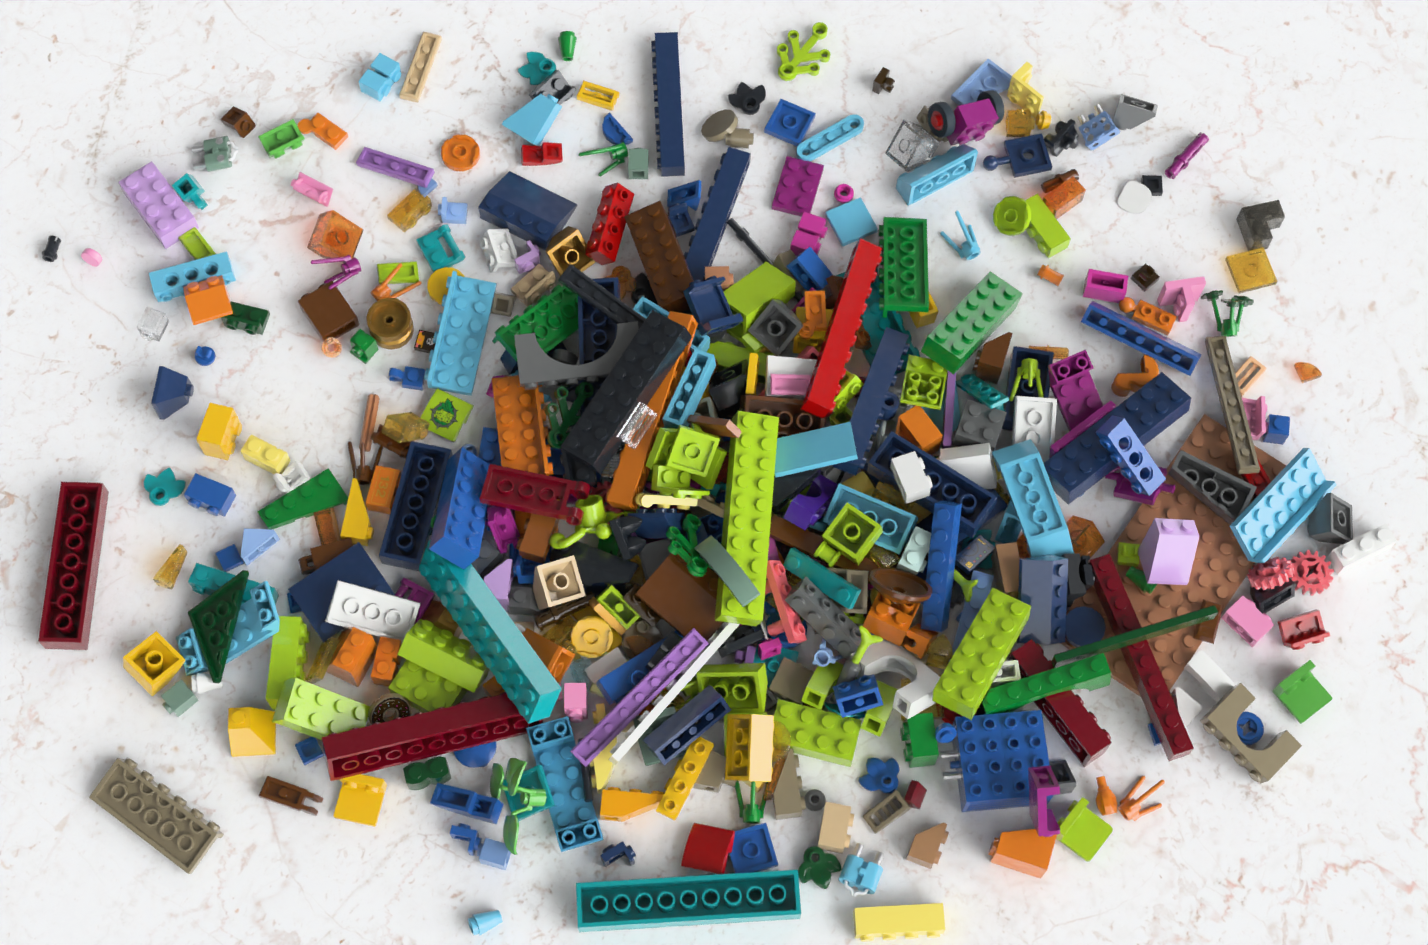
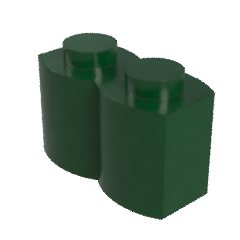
M434 757L425 763H411L403 768L406 784L410 790H421L430 784H444L451 779L449 765L445 757Z

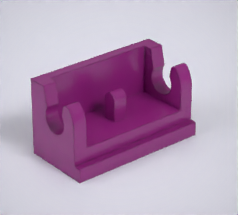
M498 506L487 508L488 524L500 553H506L507 545L513 543L516 549L520 532L511 510Z

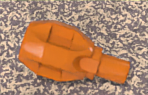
M1105 776L1097 777V809L1102 816L1117 813L1118 803L1115 794L1107 786Z

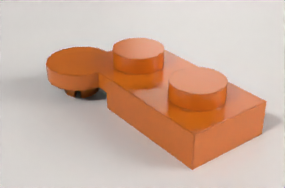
M317 113L311 120L302 119L297 126L302 134L313 132L316 137L335 150L348 138L347 132L320 113Z
M805 291L804 293L806 322L802 323L804 326L798 332L799 336L804 339L811 338L814 331L827 330L825 291Z

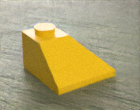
M253 707L228 708V733L232 757L276 754V723L272 722L275 711Z

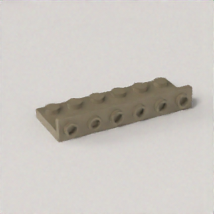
M128 757L126 759L117 758L89 798L186 873L192 874L216 839L223 837L224 834L219 831L220 826L213 821L207 822L203 819L204 814L195 808L190 809L186 806L187 801L178 795L174 797L169 793L171 790L163 783L157 784L153 781L154 776L145 770L140 771L136 768L138 764Z

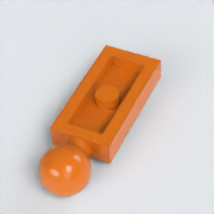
M1125 297L1124 300L1119 301V309L1122 312H1134L1131 319L1168 336L1177 316L1141 299L1138 305H1135L1130 297Z

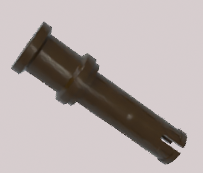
M589 591L586 593V596L571 600L556 608L555 606L549 607V610L539 615L534 614L533 619L539 631H544L545 627L554 623L559 624L561 619L590 606L588 601L594 596L593 592Z

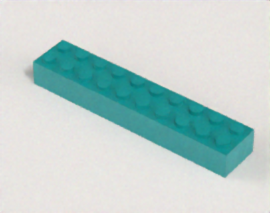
M429 540L419 566L421 575L425 577L431 589L435 591L443 606L447 608L453 620L457 622L463 631L464 636L469 639L475 651L485 662L486 667L491 670L497 682L503 687L508 698L513 701L520 715L525 718L527 723L550 717L562 689L473 565L470 564L463 570L429 550L431 541Z
M798 870L576 883L579 932L801 918Z

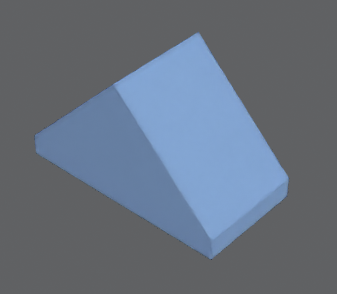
M244 528L241 558L246 566L280 540L274 530Z

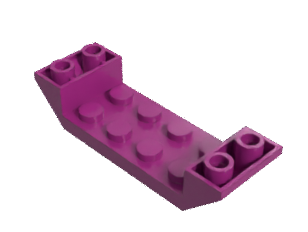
M1086 350L1048 365L1050 388L1055 399H1057V404L1066 426L1071 431L1103 406L1089 370L1094 369ZM1118 466V467H1116L1114 470H1112L1110 473L1115 472V471H1117V470H1119V469H1121V468Z

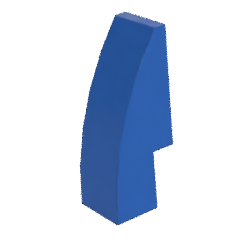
M437 783L430 801L431 805L493 824H497L504 805L497 798L479 795L475 791Z

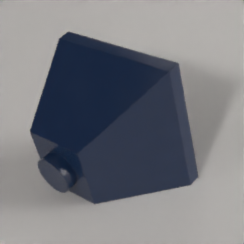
M159 366L151 401L159 418L165 420L187 405L189 397L193 396L194 386L187 376L164 366Z

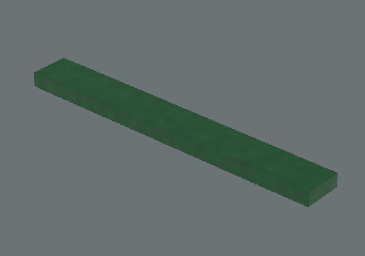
M1212 605L1055 654L1051 663L1053 668H1057L1212 620L1218 611L1216 606Z

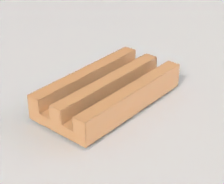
M1252 356L1235 373L1236 378H1238L1250 363L1254 364L1238 382L1240 389V386L1257 367L1260 369L1243 389H1240L1241 397L1267 369Z

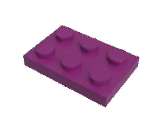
M787 156L772 203V210L802 217L803 212L811 214L824 165Z

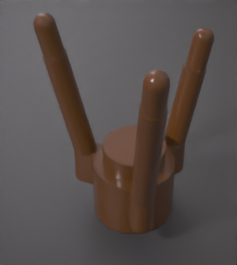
M349 441L348 448L353 478H356L360 485L371 484L375 467L379 464L383 446L379 447L371 470L370 466L365 465V444L362 442L360 444V465L357 469L352 443Z

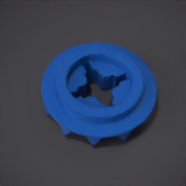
M1245 711L1238 718L1237 734L1244 745L1250 746L1257 743L1264 733L1263 723L1257 715ZM1247 722H1249L1248 729L1251 730V732H1248L1247 734L1243 735V729L1240 728V726L1243 727Z

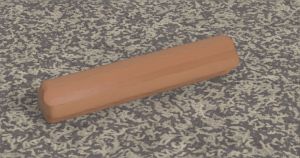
M369 394L360 438V444L362 442L365 444V452L371 450L372 440L370 438L374 432L379 405V396L376 394Z

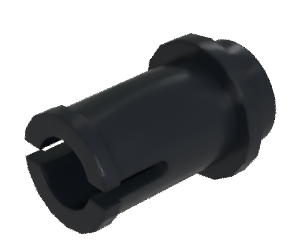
M49 236L46 248L41 253L43 260L54 262L57 259V251L61 243L59 237L55 241L56 236Z

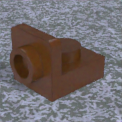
M234 106L220 119L224 125L236 130L242 138H245L256 126L247 112Z

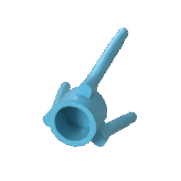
M956 211L955 214L967 240L962 243V249L943 231L940 234L959 253L961 258L966 257L967 260L974 259L981 252L972 226L968 225V233L959 211Z

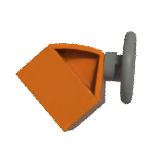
M914 406L898 416L895 430L897 435L929 455L939 451L943 435L921 406ZM885 420L880 422L875 453L889 435V433H885L887 424Z

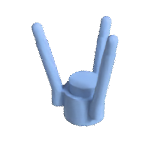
M822 638L820 648L815 653L812 663L813 665L824 667L829 663L835 664L836 661L844 657L841 654L834 657L831 649L826 647V640Z

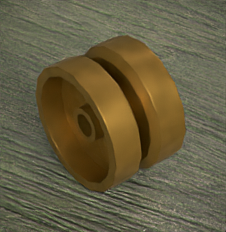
M384 298L375 302L369 308L366 316L367 325L371 337L376 339L378 346L392 350L401 348L410 341L413 336L414 326L410 310L404 302L395 298Z

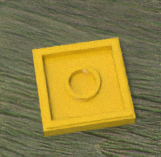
M750 353L746 395L756 396L760 362L757 353Z

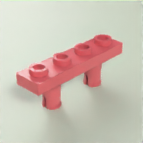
M769 560L767 562L766 576L768 580H766L765 595L772 592L781 620L768 625V633L773 637L785 632L788 643H802L807 640L805 628L801 623L799 614L785 601L792 589L788 584L785 568L781 561Z

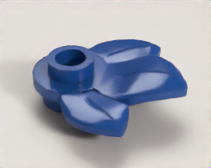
M868 758L866 762L868 774L858 779L861 786L869 791L880 790L887 794L893 793L899 785L897 775L900 768L898 762L894 758L888 759L885 763L879 758ZM886 780H891L889 784L884 783Z

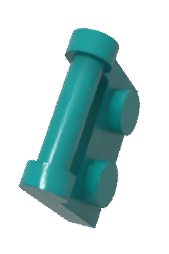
M447 224L416 239L433 273L438 269L451 267L463 261L466 257L463 251L459 250ZM444 237L453 256L448 258L438 240L439 238Z

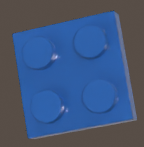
M780 99L764 128V133L798 146L806 136L816 113Z
M766 823L735 831L732 853H729L734 873L759 872L778 866Z

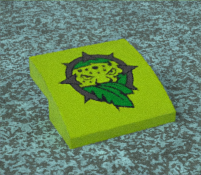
M437 388L417 425L455 442L463 424H466L474 405Z

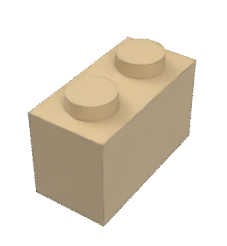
M825 802L817 847L822 850L842 854L844 847L849 848L851 835L847 834L848 826L852 827L854 814L850 813L851 806Z

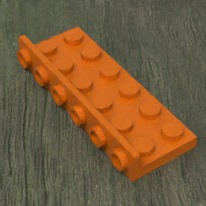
M519 375L492 378L501 465L547 476L553 475L552 462H548L547 457H551L550 445L545 443V439L548 437V427H543V422L547 421L544 409H541V404H544L543 392H539V387H542V385H537L536 389L525 390V387H520Z

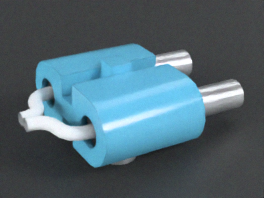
M860 843L856 844L852 855H847L838 878L845 888L850 891V896L856 897L858 894H874L883 872V868L880 865L884 853L878 851L874 861L867 863L863 861V858H860L864 847ZM853 886L857 887L860 891L854 893Z

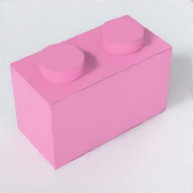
M1244 596L1236 601L1222 616V619L1252 648L1274 626L1271 618L1267 614L1261 613L1256 608L1255 603Z
M564 683L565 715L568 716L571 722L579 723L583 722V719H588L586 683Z

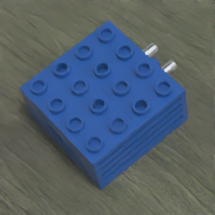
M1042 710L974 715L972 720L964 716L955 717L952 726L955 727L957 735L952 740L953 750L941 751L940 758H955V761H950L949 764L950 769L956 768V771L944 772L943 779H957L961 811L972 812L1029 807L1028 768L1050 766ZM1054 795L1046 796L1047 805Z

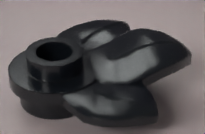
M740 82L737 94H729L728 99L732 106L740 108L747 115H753L759 111L760 103L765 100L766 91L763 85L752 89L744 82Z
M643 272L640 273L633 281L634 290L631 293L633 303L637 304L640 300L638 296L643 295L646 299L658 305L647 276Z

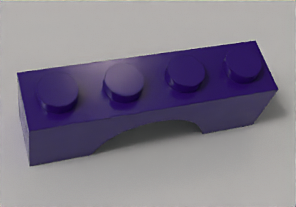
M820 475L811 483L806 496L798 494L791 501L783 518L804 530L810 525L814 526L818 519H821L825 512H827L838 484Z

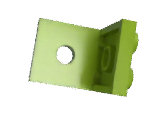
M659 429L646 463L648 468L653 469V465H666L665 463L670 452L669 449L672 446L678 429ZM717 446L707 476L703 477L691 473V479L706 489H713L727 451Z

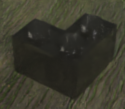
M1279 200L1241 208L1236 220L1249 253L1268 249L1273 239L1270 230L1280 228L1285 215Z

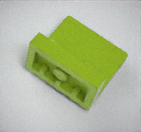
M653 465L651 490L660 491L659 495L672 496L673 494V498L682 499L688 496L693 499H702V495H710V491L690 488L691 473L666 465Z

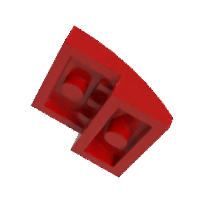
M694 823L688 836L681 866L716 874H725L728 853H732L735 831Z

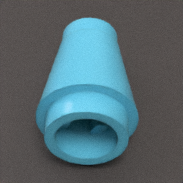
M499 910L473 914L471 918H468L472 934H479V936L503 922Z

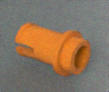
M1042 265L1037 274L1041 280L1044 278L1056 286H1059L1064 277L1063 274L1049 268V265Z

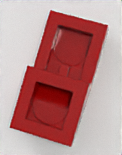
M543 142L541 146L522 145L521 147L522 166L551 165L563 161L562 143Z

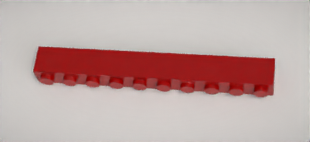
M861 238L853 248L801 407L802 410L823 419L828 412L832 413L835 408L836 402L833 400L840 392L841 385L839 382L840 379H843L847 370L844 366L852 355V352L849 350L857 339L855 331H858L861 326L862 320L860 316L864 314L867 307L865 300L869 298L872 292L870 284L874 282L877 276L875 269L878 268L882 260L880 256L882 248Z

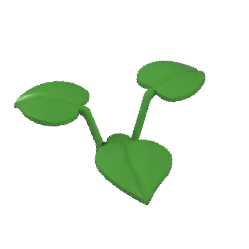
M510 758L506 769L508 787L502 784L504 780L502 766L499 763H493L490 778L491 797L499 799L501 789L508 791L510 796L521 793L520 801L526 807L512 811L510 816H506L503 825L505 846L512 854L518 855L516 845L519 821L516 815L527 810L532 811V806H544L546 803L545 789L519 787L518 785L527 762L517 758Z

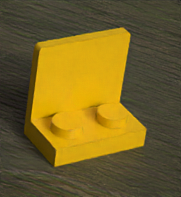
M362 774L340 779L342 786L334 811V818L375 827L387 787L385 780Z

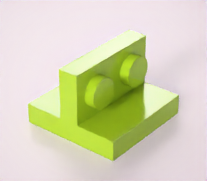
M692 423L690 428L679 425L665 464L672 468L706 477L720 438L719 436L703 432L700 425Z

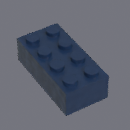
M1014 346L1010 356L1006 396L1010 398L1017 376V368L1021 367L1022 360L1031 358L1038 361L1043 397L1049 398L1050 381L1048 365L1053 364L1054 352ZM1022 375L1015 396L1039 397L1036 378L1033 379L1032 386L1029 387L1028 379H1024ZM1015 396L1013 401L1009 400L1004 404V409L1007 413L1002 426L1003 430L1013 431Z

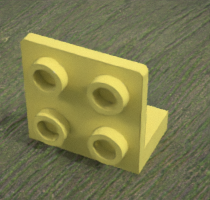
M1026 62L1012 75L1007 97L1012 103L1019 105L1027 115H1031L1036 119L1044 97L1028 84L1032 77L1031 71L1033 66Z

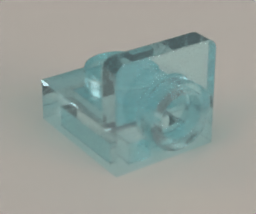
M581 658L572 663L570 672L575 683H586L588 692L587 684H590L586 672L583 671L591 665V661L589 658L585 660Z

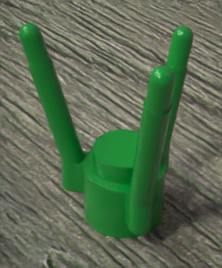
M621 142L610 147L581 152L578 155L587 156L609 152L611 159H616L617 161L598 174L601 177L617 165L625 163L624 158L628 157V150L625 143Z
M737 780L735 790L740 810L739 817L743 818V823L758 824L760 819H763L771 782L766 783L760 808L758 809L759 805L755 804V781L751 782L750 804H746L744 808L740 785Z

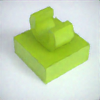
M1119 542L1117 546V565L1138 567V549L1140 544Z

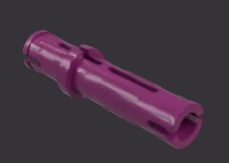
M1200 132L1184 151L1174 158L1173 163L1165 170V175L1169 179H1175L1181 170L1188 167L1190 160L1209 141L1208 136Z

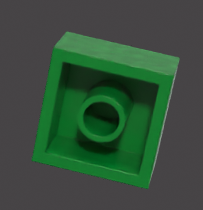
M933 712L916 714L909 719L906 718L905 722L902 723V728H900L901 740L905 741V749H903L904 761L908 762L909 768L935 765L939 751L935 737Z

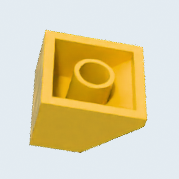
M155 631L123 657V668L151 696H154L172 680L184 664L185 659Z

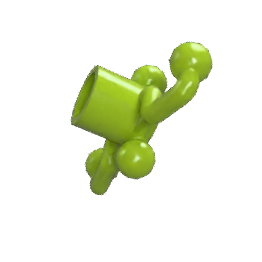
M589 495L584 500L578 499L575 506L584 512L581 524L576 525L574 528L575 533L567 538L562 533L551 535L549 539L550 545L554 549L566 548L584 537L585 533H596L598 538L607 539L612 534V528L608 524L610 520L622 514L625 517L628 516V513L635 512L626 510L622 513L605 512L602 497L599 495Z

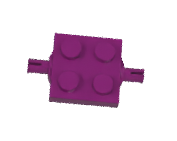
M1158 467L1162 474L1166 477V468ZM1112 472L1105 476V479L1115 480L1117 483L1113 491L1114 497L1154 505L1161 491L1172 494L1175 491V485L1163 482L1150 496L1141 493L1137 494L1131 488L1132 484L1121 472Z

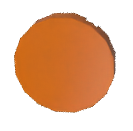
M457 134L444 142L441 147V157L449 169L466 171L477 164L480 158V148L472 137Z

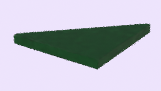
M242 570L188 611L213 683L219 684L223 676L249 572L246 570Z

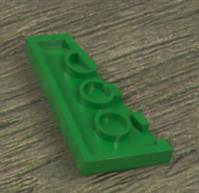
M328 468L257 512L267 528L272 530L293 523L297 519L314 516L315 513L323 510L328 511L334 509L335 506L346 505L348 496Z

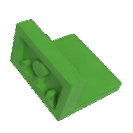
M1311 660L1284 679L1272 691L1300 724L1333 699L1311 673L1316 667Z

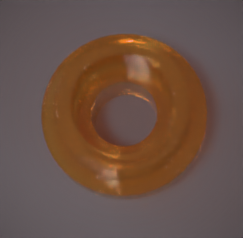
M327 338L323 341L321 349L325 356L334 358L341 353L342 345L336 338ZM329 344L334 345L333 351H329Z

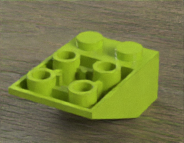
M909 355L900 402L941 410L948 370L932 359Z

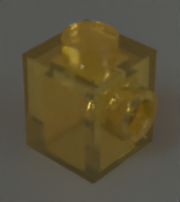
M1008 110L1005 120L1006 137L1030 136L1031 130L1035 128V118H1031V110Z

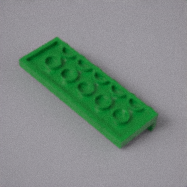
M883 217V225H879L878 237H882V239H879L878 245L882 248V254H880L882 257L880 266L882 268H879V280H882V283H879V295H882V298H879V310H882V317L887 318V311L928 312L927 219Z
M558 284L551 290L552 294L549 296L543 295L537 301L538 304L528 306L523 311L524 314L522 316H514L508 322L509 325L507 327L504 325L499 327L494 332L496 336L492 342L495 344L499 341L517 361L514 335L535 333L539 346L547 354L579 330L578 295L564 285Z

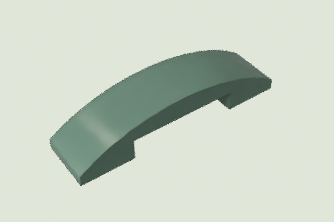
M710 536L694 547L695 551L709 564L742 607L760 595L745 572L714 537Z

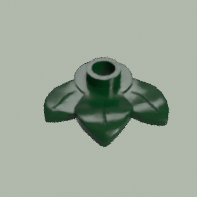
M811 846L804 852V862L798 869V876L801 883H806L812 879L818 887L827 889L831 882V873L839 872L842 868L836 856L824 853L817 846ZM814 853L818 855V860L815 862L811 859Z

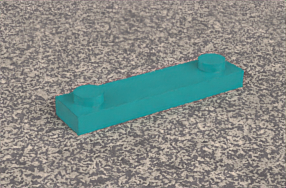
M790 549L783 564L785 569L801 579L806 576L824 594L847 609H853L861 592L859 588L798 549Z

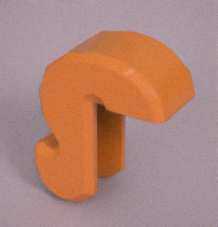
M1143 354L1140 361L1141 373H1118L1111 385L1113 393L1120 397H1126L1130 390L1134 393L1159 374L1156 361L1151 356Z

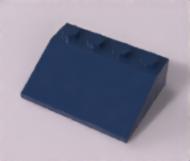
M509 171L488 191L478 209L481 219L501 229H509L511 234L525 241L530 240L533 245H537L546 251L552 238L562 231L577 204Z
M360 542L288 589L323 642L346 628L325 622L337 580L395 595Z

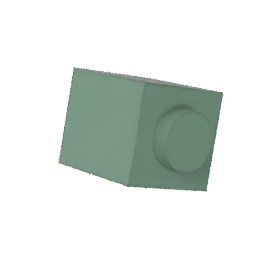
M629 149V179H648V149Z
M182 680L178 681L161 695L165 701L162 704L169 714L174 712L178 717L199 701Z

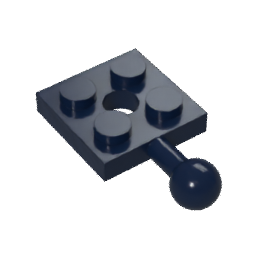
M1042 133L1004 141V147L1007 156L996 158L989 155L983 160V166L988 171L995 170L998 165L1010 163L1014 178L1051 171L1053 167ZM1029 152L1033 155V158L1027 159L1023 154Z

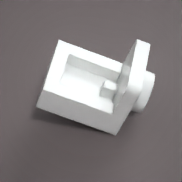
M295 461L282 474L275 473L272 476L276 481V487L280 491L288 493L310 479V476L298 461Z

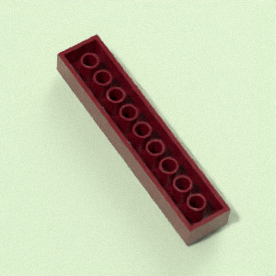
M503 692L489 698L482 697L472 702H461L451 707H440L430 712H419L409 717H398L388 722H377L362 728H352L341 733H331L322 737V743L330 781L528 734L526 728L542 724L543 719L528 724L525 718L520 715L513 701L508 698L507 693Z

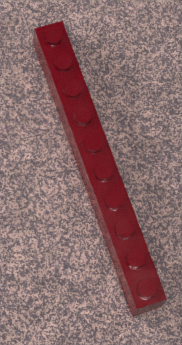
M1110 554L1091 559L1088 565L1092 566V572L1095 575L1093 586L1114 635L1142 628ZM1144 640L1120 648L1168 761L1189 755L1194 747L1148 641Z

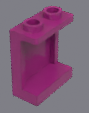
M1051 766L1028 768L1029 813L1037 834L1044 837L1060 834V827L1052 809H1047L1046 796L1060 794V786Z

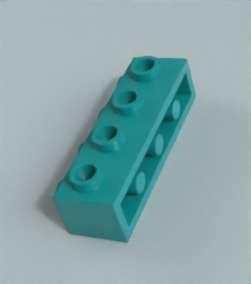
M196 563L188 582L194 592L201 595H211L236 575ZM247 580L241 605L252 598L250 590L261 583ZM269 586L276 605L279 594L274 587Z

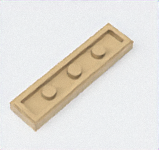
M428 32L422 33L400 91V99L419 102L442 41L440 35Z

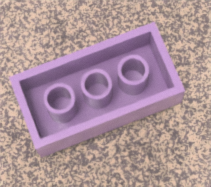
M152 161L119 181L125 196L165 249L178 242V237L194 227L196 229L199 228L195 217Z

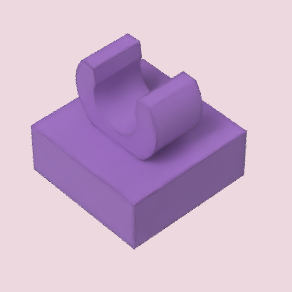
M748 645L747 652L736 650L734 662L739 664L753 663L756 647Z

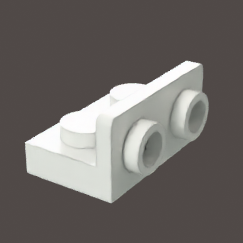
M487 229L480 239V246L484 251L486 264L489 266L490 272L495 273L499 267L515 266L514 259L518 258L509 229Z

